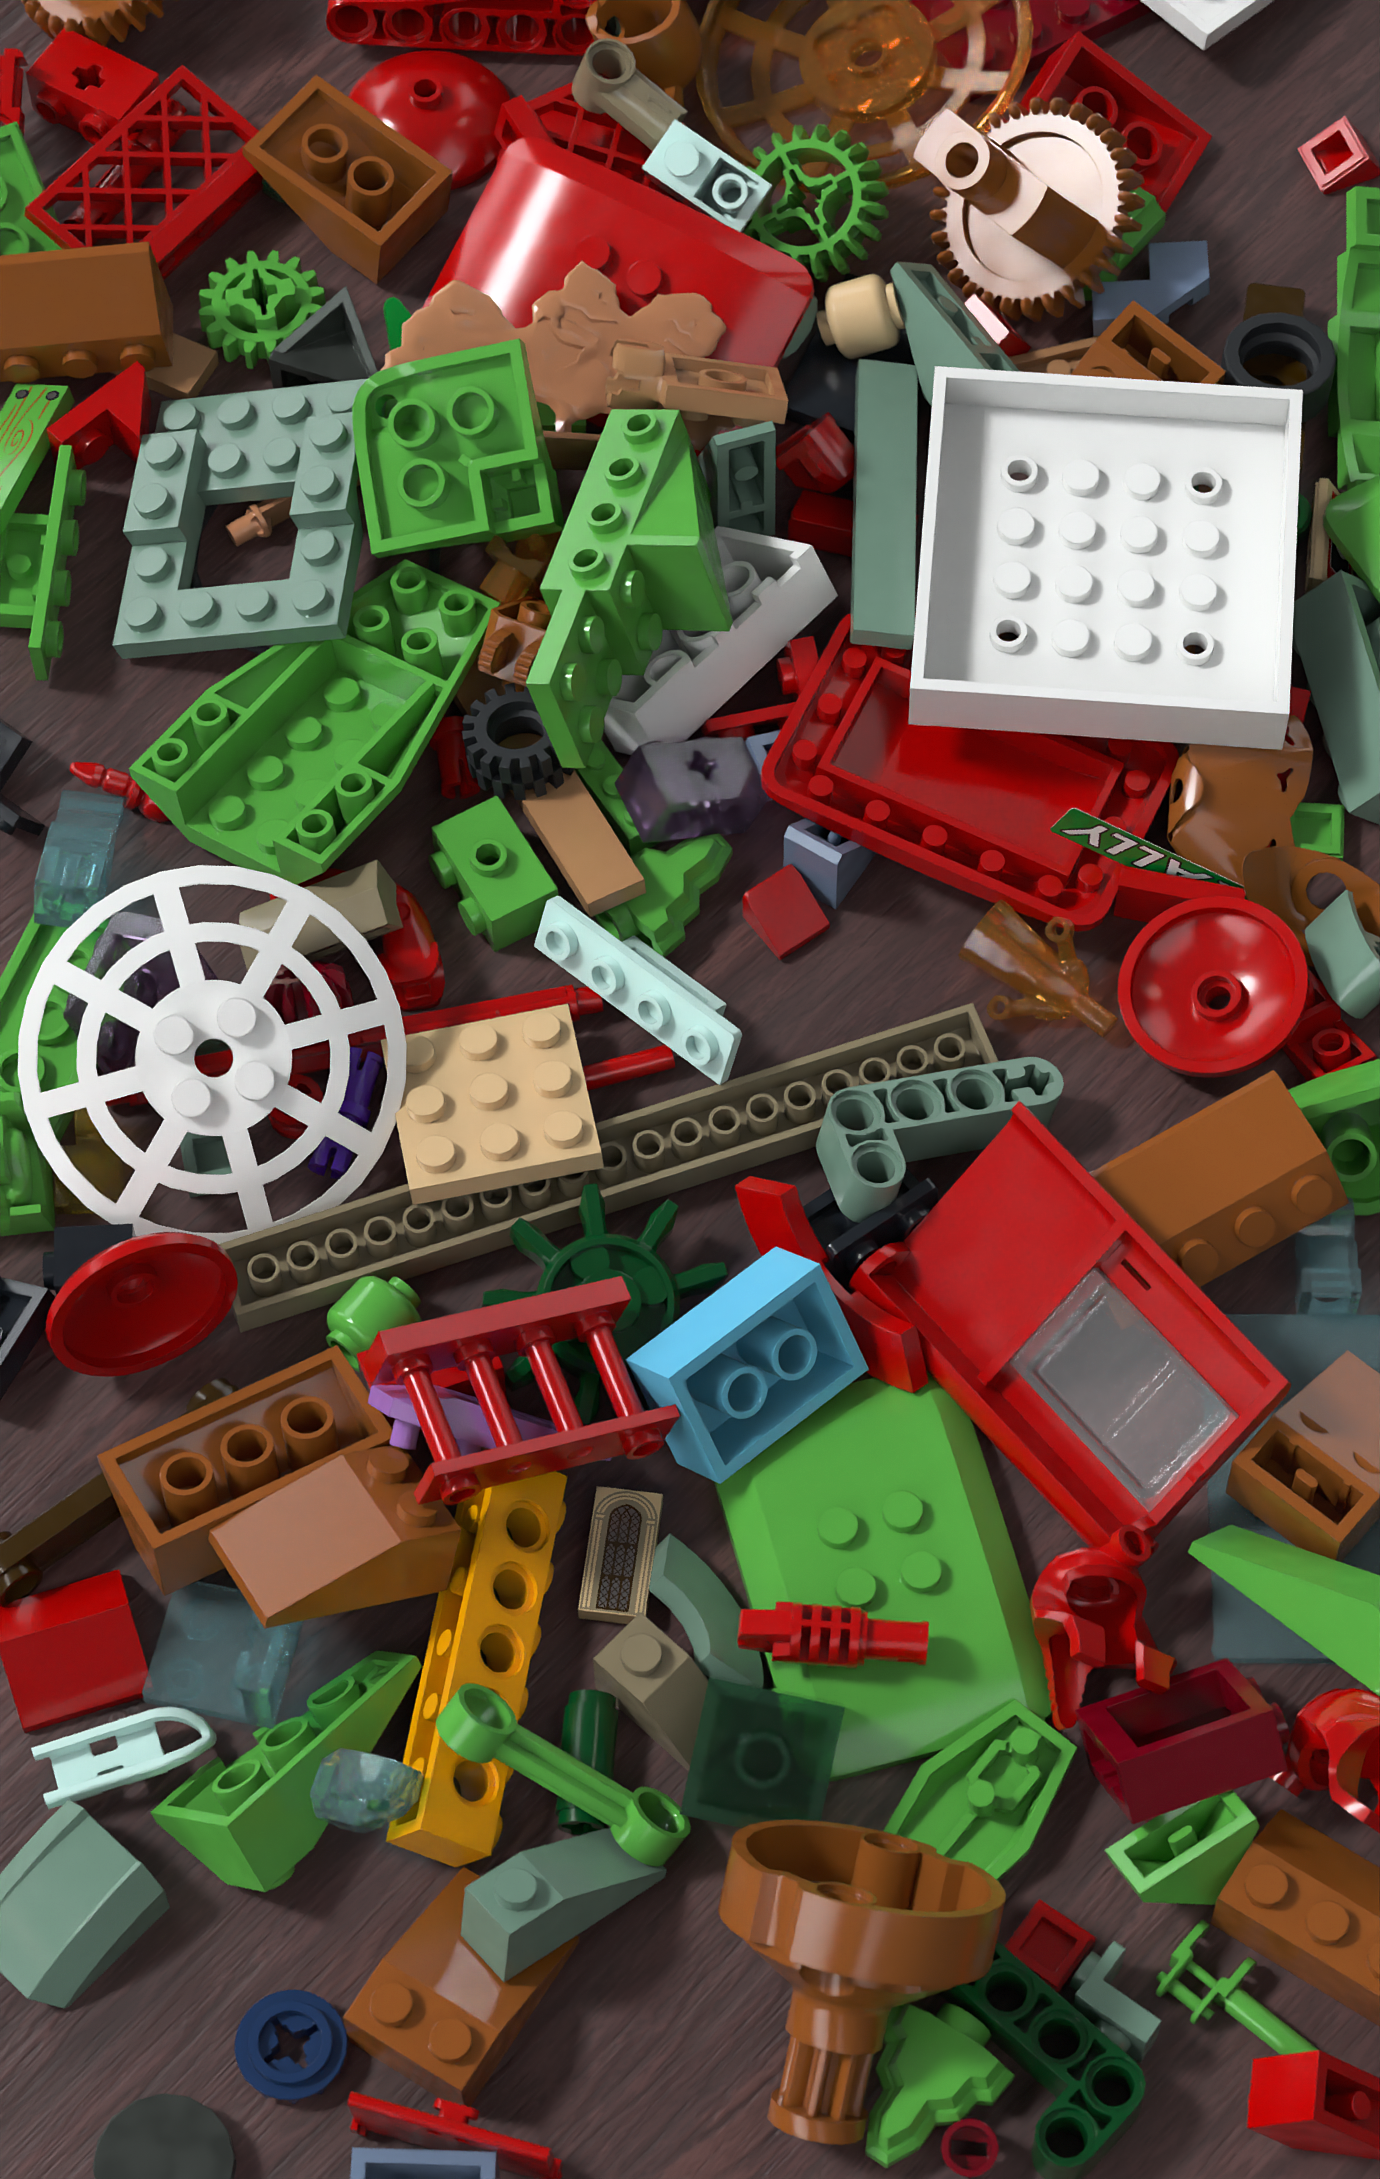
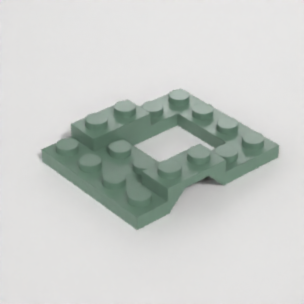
M367 379L161 401L155 434L142 435L123 533L131 543L132 550L112 645L122 659L346 638L363 541V529L356 490L359 471L353 435L352 406L359 388ZM385 402L384 405H383V407H382V416H383V418H384L385 408H386V403H387V402ZM292 497L289 516L298 528L289 579L190 589L207 505Z

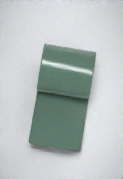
M1345 890L1306 928L1305 938L1316 971L1331 998L1351 1016L1363 1019L1380 1003V937L1364 931L1357 914L1353 892Z

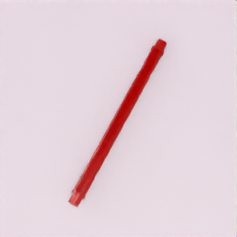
M573 984L404 1016L402 1021L405 1035L568 1004L572 1022L580 1021L579 1016L602 1012L603 1002L602 997L588 986L574 988ZM384 1025L348 1034L349 1046L362 1049L360 1063L365 1062L368 1051L384 1058L381 1040L387 1039ZM329 1040L292 1050L291 1074H305L330 1069ZM231 1050L195 1056L194 1061L202 1074L208 1077H220L231 1068L233 1055ZM143 1091L105 1102L107 1107L129 1102L131 1107L149 1104Z

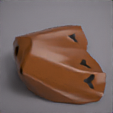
M1295 715L1289 716L1287 723L1289 732L1287 735L1293 740L1294 746H1291L1284 740L1282 750L1207 744H1188L1185 747L1172 772L1168 809L1167 838L1178 856L1243 885L1242 863L1244 857L1250 851L1266 848L1272 839L1276 841V846L1295 847L1290 818L1305 796L1313 758V746L1300 719ZM1292 768L1293 772L1286 778L1287 789L1283 792L1277 774ZM1182 781L1183 791L1180 798L1178 799L1180 784Z

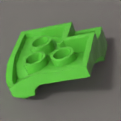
M520 338L396 365L376 372L361 385L352 406V424L372 555L381 558L470 543L503 540L511 542L563 531L565 526L556 471L552 468L542 430L526 345ZM390 399H397L398 404L391 410L389 417L383 418L382 407L384 403Z

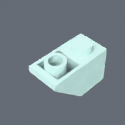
M674 119L642 167L648 180L686 206L739 232L743 231L772 188L769 182L676 119Z

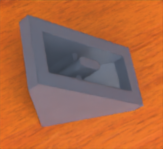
M805 818L789 825L784 835L783 868L792 864L803 877L814 898L837 909L876 852Z

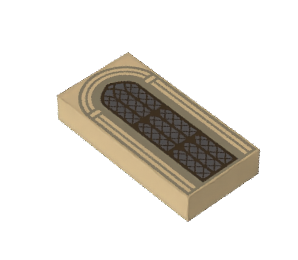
M597 1486L578 1607L580 1619L629 1624L640 1612L647 1618L650 1597L649 1583L655 1547L658 1542L663 1494Z

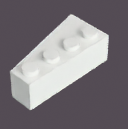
M717 526L715 535L733 620L730 632L663 630L660 647L652 652L644 676L622 675L620 691L611 699L604 718V732L615 751L658 762L666 760L705 720H708L787 645L789 640H792L838 596L812 545Z

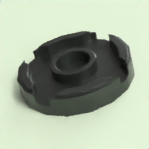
M161 2093L135 2100L112 2117L97 2141L92 2169L95 2179H234L237 2163L229 2132L212 2109L189 2096Z

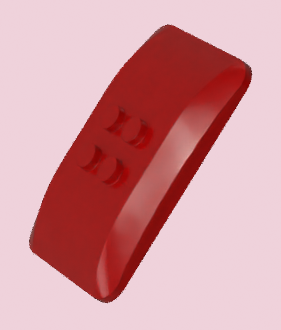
M525 137L510 144L503 153L422 308L428 307L433 295L449 282L460 280L489 295L501 308L503 316L515 328H525L533 323L532 305L549 290L560 291L564 288V278L583 261L591 268L600 271L616 284V295L619 298L620 309L628 316H632L641 308L649 305L657 294L697 293L704 296L712 304V312L719 316L726 326V332L720 337L716 349L705 358L777 368L812 301L814 284L806 267L797 260L674 199L540 138ZM599 413L586 419V423L603 431L609 414ZM736 425L731 430H720L718 435L745 427ZM704 446L700 451H699V450H695V453H696V456H697V457H698L699 454L702 452V450L705 448V446Z
M851 613L846 615L838 624L764 760L760 779L762 788L768 797L814 823L869 850L992 903L1076 932L1089 931L1099 926L1106 918L1119 890L1118 882L1122 866L1125 867V865L1052 832L1050 828L1071 808H1077L1144 840L1171 785L1172 772L1179 759L1178 751L1174 744L1161 741L908 724L913 645L912 649L908 650L850 643Z

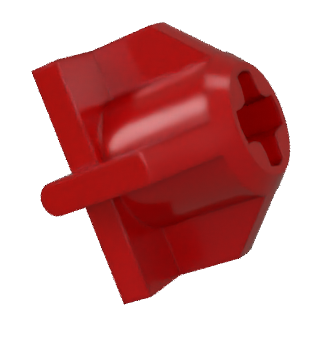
M829 411L811 425L801 428L776 447V466L780 471L783 469L796 487L831 494L854 477V446L836 424V420Z

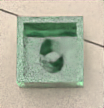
M711 1674L705 1694L680 1814L740 1828L759 1822L776 1820L821 1821L845 1704Z

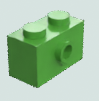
M497 795L431 827L434 853L428 855L431 869L444 889L452 886L461 899L458 902L460 914L467 928L474 936L482 933L493 951L496 952L539 930L546 902L558 896V888Z

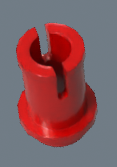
M460 716L442 718L429 741L430 747L437 751L441 794L448 799L455 798L454 786L459 785L460 799L472 797L480 791L477 777L473 779L469 771L462 731H464L462 724L464 717Z

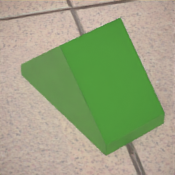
M1231 1790L1159 1815L1105 1849L1109 1860L1143 1902L1216 1905L1218 1896L1248 1850L1260 1826L1256 1817L1236 1793Z

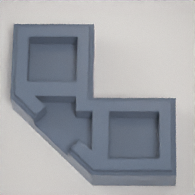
M1207 241L1149 243L1150 280L1102 282L1105 291L1101 295L1092 290L1094 336H1100L1133 300L1164 324H1167L1169 322V314L1185 303L1192 306L1208 295L1209 265Z

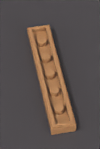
M480 653L453 699L463 717L465 715L472 716L470 706L475 700L486 705L485 693L493 688L498 696L506 694L505 687L502 686L503 679L479 671L478 661ZM532 733L515 734L499 743V746L508 749L526 748L538 742L542 737ZM574 770L571 776L563 773L564 784L557 789L549 782L546 783V795L537 798L534 789L525 790L526 800L516 801L588 916L593 917L646 893L643 876Z

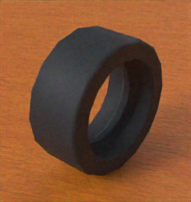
M1282 312L1258 314L1240 322L1227 336L1221 361V367L1226 371L1223 385L1303 390L1301 422L1303 423L1314 418L1328 402L1334 377L1336 355L1333 343L1324 331L1307 319ZM1280 354L1292 357L1303 363L1312 373V376L1308 380L1296 385L1275 386L1262 383L1250 376L1242 365L1247 360L1259 355Z

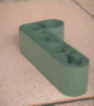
M1023 1057L848 1087L837 1091L829 1100L816 1141V1150L838 1207L846 1217L854 1222L861 1223L877 1211L890 1205L896 1199L906 1171V1162L985 1149L1009 1122L1013 1115L1011 1109L1018 1101L1023 1102L1048 1129L1064 1086L1062 1074L1056 1066L1047 1060L1038 1057Z

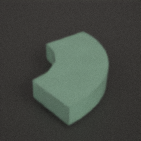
M669 1534L655 1547L649 1591L669 1607L684 1627L694 1650L695 1664L701 1672L742 1701L749 1703L763 1690V1668L759 1651L738 1648L737 1639L741 1609L713 1571L685 1544Z

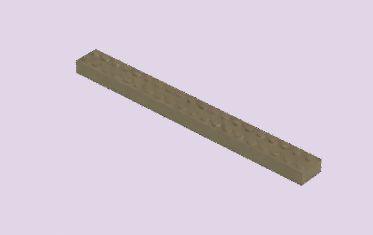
M973 1003L729 1080L721 1085L717 1084L595 1123L604 1168L412 1205L409 1184H405L219 1244L229 1255L237 1272L238 1288L232 1304V1310L241 1333L337 1302L363 1276H376L387 1282L392 1277L405 1280L513 1245L514 1243L509 1237L510 1229L519 1217L538 1227L543 1234L581 1223L578 1211L584 1185L597 1183L605 1202L606 1215L816 1147V1141L829 1100L839 1090L999 1061Z

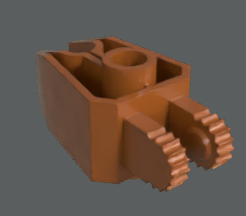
M527 596L491 609L478 661L479 671L503 679V687L505 684L515 683L516 692H524V688L527 687L528 675L551 620V614L545 601Z

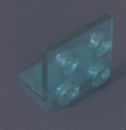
M200 1581L185 1586L172 1593L143 1687L144 1701L148 1704L183 1708L197 1714L273 1729L304 1621L265 1629L240 1589Z

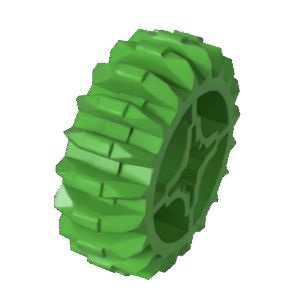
M817 124L809 139L807 131L803 126L795 125L792 131V142L789 143L780 133H773L771 139L776 149L767 154L760 147L754 148L753 155L760 164L756 170L745 166L769 182L772 188L741 233L797 260L806 267L808 272L812 268V272L819 282H827L829 265L832 264L842 275L849 273L850 266L845 258L853 253L861 261L867 260L869 254L861 245L862 241L867 238L878 242L882 236V233L871 222L888 218L889 211L887 208L876 203V201L883 199L889 194V189L884 182L875 181L882 173V167L876 160L866 161L870 153L869 149L862 142L851 146V136L844 130H839L831 138L829 129L823 124ZM812 162H827L838 165L846 171L835 177L829 173L820 178H811L805 173L801 165ZM785 177L786 192L782 199L771 206L772 212L769 213L773 192L779 182ZM802 184L811 194H814L819 199L815 200L818 207L814 211L820 223L803 209L807 208L803 204L807 197L802 189ZM853 194L850 213L845 223L837 231L835 216L842 206L850 202L849 196ZM808 229L818 237L820 243L810 246H794L776 239V236L785 231L793 234L796 231Z

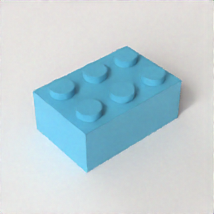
M774 1247L626 1359L651 1410L674 1404L678 1409L680 1417L665 1438L677 1464L719 1484L869 1370L821 1265L779 1247Z

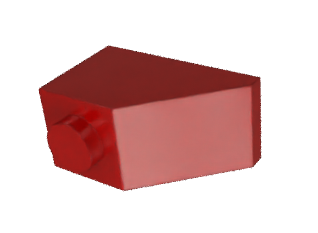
M1321 2050L1253 2059L1251 2087L1248 2096V2129L1294 2149L1380 2160L1379 2077Z

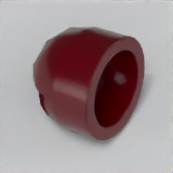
M963 2119L957 2121L947 2129L942 2138V2158L947 2167L957 2175L963 2177L980 2176L987 2172L997 2159L998 2141L996 2135L987 2124L980 2120ZM952 2141L987 2143V2156L951 2154Z

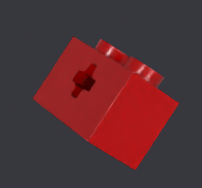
M65 27L25 73L33 110L47 122L53 124L60 123L82 134L93 145L160 85L159 73L74 31L67 32ZM136 129L133 132H140L142 129ZM121 143L114 151H121Z

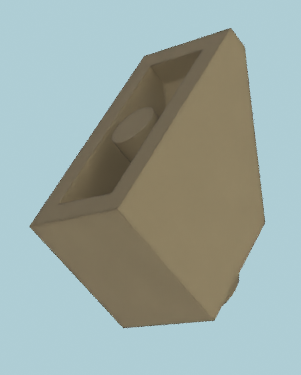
M641 1612L593 1658L595 1688L598 1691L614 1695L616 1697V1707L693 1776L740 1729V1723L692 1658Z

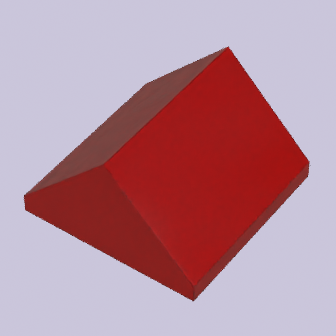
M119 1569L24 1597L4 1607L0 1606V1656L24 1733L155 1694Z

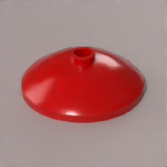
M437 50L401 54L383 61L369 70L359 79L348 95L350 99L452 170L451 190L476 181L497 164L502 146L493 133L502 103L511 99L501 80L487 67L469 57Z
M1199 897L1184 901L1163 911L1138 933L1129 946L1120 968L1118 1001L1123 1020L1133 1040L1155 1062L1167 1069L1188 1076L1202 1078L1224 1077L1258 1066L1276 1054L1288 1042L1298 1028L1307 1006L1310 984L1309 971L1305 955L1295 934L1281 918L1269 909L1252 901L1237 897ZM1217 996H1227L1230 998L1229 1004L1223 1009L1215 1010L1209 1007L1210 1002Z
M158 1232L122 1241L89 1259L67 1279L49 1309L46 1320L47 1339L57 1359L69 1369L81 1374L112 1377L151 1369L175 1359L192 1349L222 1322L236 1297L238 1288L237 1272L227 1252L216 1242L202 1236L181 1232Z

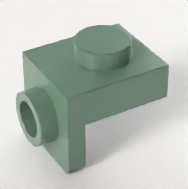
M1113 1941L1102 1957L1092 1951L1075 1973L1070 1983V1987L1077 1991L1073 2007L1125 2053L1141 2063L1157 2040L1161 2020L1110 1985L1122 1968L1126 1948Z

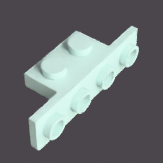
M555 896L547 900L534 947L717 1084L721 1085L728 1081L742 1033L739 1028L723 1017L726 1003L636 936L621 942L562 897Z

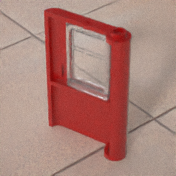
M1018 1101L1011 1109L1013 1115L1009 1122L903 1242L887 1244L869 1256L853 1274L849 1282V1288L853 1292L858 1290L868 1300L890 1315L916 1324L926 1371L1088 1547H1102L1110 1542L1111 1535L1115 1531L1129 1524L1136 1526L1146 1535L1151 1547V1553L1147 1559L1149 1560L1159 1547L1158 1542L1155 1540L1156 1536L1280 1404L1289 1392L1292 1383L1024 1103ZM1127 1261L1135 1269V1271L1151 1286V1288H1149L1140 1279V1277L1126 1264ZM1146 1561L1138 1565L1136 1568L1142 1566Z

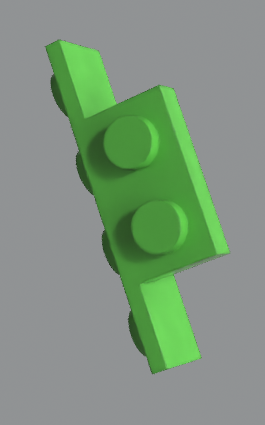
M60 445L49 515L13 513L0 537V627L31 628L28 648L36 680L41 681L49 680L52 657L60 658L63 651L64 629L62 621H58L60 606L68 607L71 598V573L69 570H65L67 556H76L79 545V525L77 520H73L75 506H84L86 499L85 470H77L72 445Z

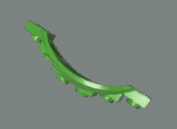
M1355 186L1346 192L1347 251L1337 257V315L1328 320V338L1333 343L1336 355L1332 388L1328 398V437L1338 438V490H1349L1380 475V188Z

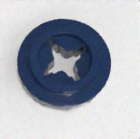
M284 1990L262 1998L244 2015L235 2037V2057L244 2080L259 2091L265 2099L272 2097L295 2104L300 2099L313 2094L322 2095L327 2085L335 2076L342 2073L348 2046L347 2035L341 2017L326 2000L307 1991ZM280 2025L284 2033L289 2032L294 2039H299L304 2035L310 2036L311 2039L303 2046L306 2056V2068L303 2069L299 2063L295 2064L288 2056L279 2061L273 2059V2056L281 2049L275 2026Z

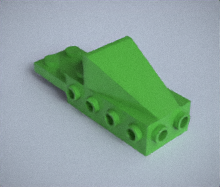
M611 409L540 587L542 596L551 614V620L528 675L526 686L562 768L586 767L594 744L598 743L603 736L604 718L612 697L616 696L620 691L622 675L644 676L652 652L660 647L663 630L730 632L733 624L709 504L711 493L679 410Z

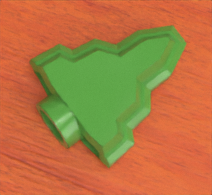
M718 833L685 839L666 852L644 848L630 855V858L645 880L646 893L595 915L597 922L621 942L636 936L665 958L685 941L684 927L700 913L699 895L719 881L733 855V848Z
M906 2003L891 2008L883 2040L886 2047L876 2066V2074L883 2091L869 2113L866 2156L885 2168L894 2165L920 2150L935 2127L951 2126L955 2122L965 2119L976 2105L993 2106L1014 2080L1015 2075L984 2048L991 2034L987 2027L976 2017L950 2003H944L935 2016Z

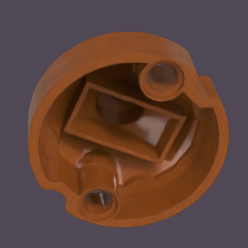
M776 1820L751 1824L741 1828L734 1834L718 1907L719 1916L733 1932L742 1937L759 1956L793 1986L786 2022V2030L791 2037L781 2086L772 2091L767 2119L773 2126L798 2138L823 2144L844 2145L856 2143L863 2139L868 2111L863 2107L870 2068L873 2054L882 2050L891 2008L951 1989L960 1984L978 1980L985 1976L991 1968L1006 1899L1004 1888L992 1875L971 1862L953 1860L940 1855L932 1845L879 1830L847 1824L809 1820Z

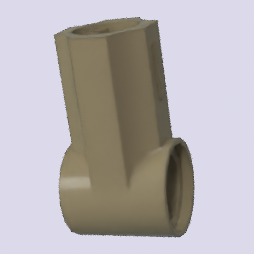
M609 38L593 42L587 49L572 81V93L575 100L582 108L589 112L607 113L654 151L674 119L682 123L687 110L635 68L636 61L634 55L625 44ZM597 73L604 74L605 76L609 77L610 79H605V78L601 77L600 75H598Z

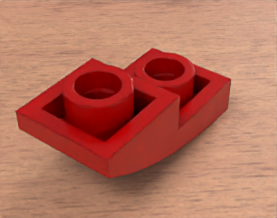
M1308 969L1310 984L1307 1006L1298 1028L1282 1047L1299 1072L1307 1081H1311L1331 1072L1377 1060L1376 1054L1341 1019L1340 1006L1331 998L1325 986Z

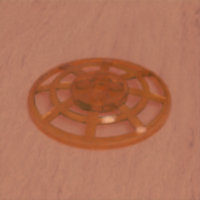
M710 0L699 29L703 56L701 67L696 74V84L708 121L724 147L744 166H749L755 170L760 162L739 140L732 128L766 120L770 127L776 133H780L789 143L792 142L794 126L783 114L815 103L824 113L832 117L827 126L831 138L839 130H844L850 134L855 123H872L886 120L895 139L866 146L870 151L866 161L890 157L903 152L909 165L892 172L880 174L875 180L884 182L889 190L896 189L933 174L917 162L913 155L927 128L947 109L958 114L969 100L971 94H998L995 100L973 124V126H976L986 134L991 130L988 114L995 111L1002 116L1006 112L1021 86L1031 56L1034 28L1030 0H1012L1018 30L1016 56L1010 72L982 71L986 39L984 24L980 15L1000 0H950L955 7L930 22L910 3V0H826L830 9L816 20L806 36L785 30V28L794 16L812 0H782L766 22L736 11L741 0ZM966 26L969 50L965 70L937 67L936 43ZM725 31L756 43L751 68L752 86L756 100L723 108L719 98L717 66L720 46ZM874 50L882 53L880 59L870 66L861 67L855 65L856 59L864 52ZM774 51L799 58L803 84L772 94L770 70ZM927 88L954 92L938 113L926 123L916 128L907 108L913 105ZM812 162L804 164L802 168L809 177L820 178L832 163ZM785 177L778 185L786 187ZM802 184V189L804 193H810Z

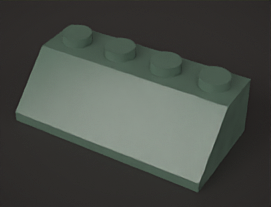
M1340 570L1294 601L1292 646L1302 660L1308 680L1306 690L1311 691L1310 701L1317 709L1324 732L1322 743L1325 751L1333 761L1340 783L1338 786L1339 798L1350 814L1380 825V604L1372 595L1364 580Z

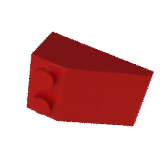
M1079 31L1048 57L1019 103L1030 112L1029 104L1033 97H1040L1048 104L1051 103L1052 99L1058 97L1071 105L1075 103L1083 104L1093 114L1098 113L1112 123L1110 129H1116L1127 139L1122 148L1126 147L1132 151L1138 159L1129 169H1133L1142 175L1144 183L1133 190L1140 187L1155 196L1156 202L1165 213L1212 138L1211 134Z

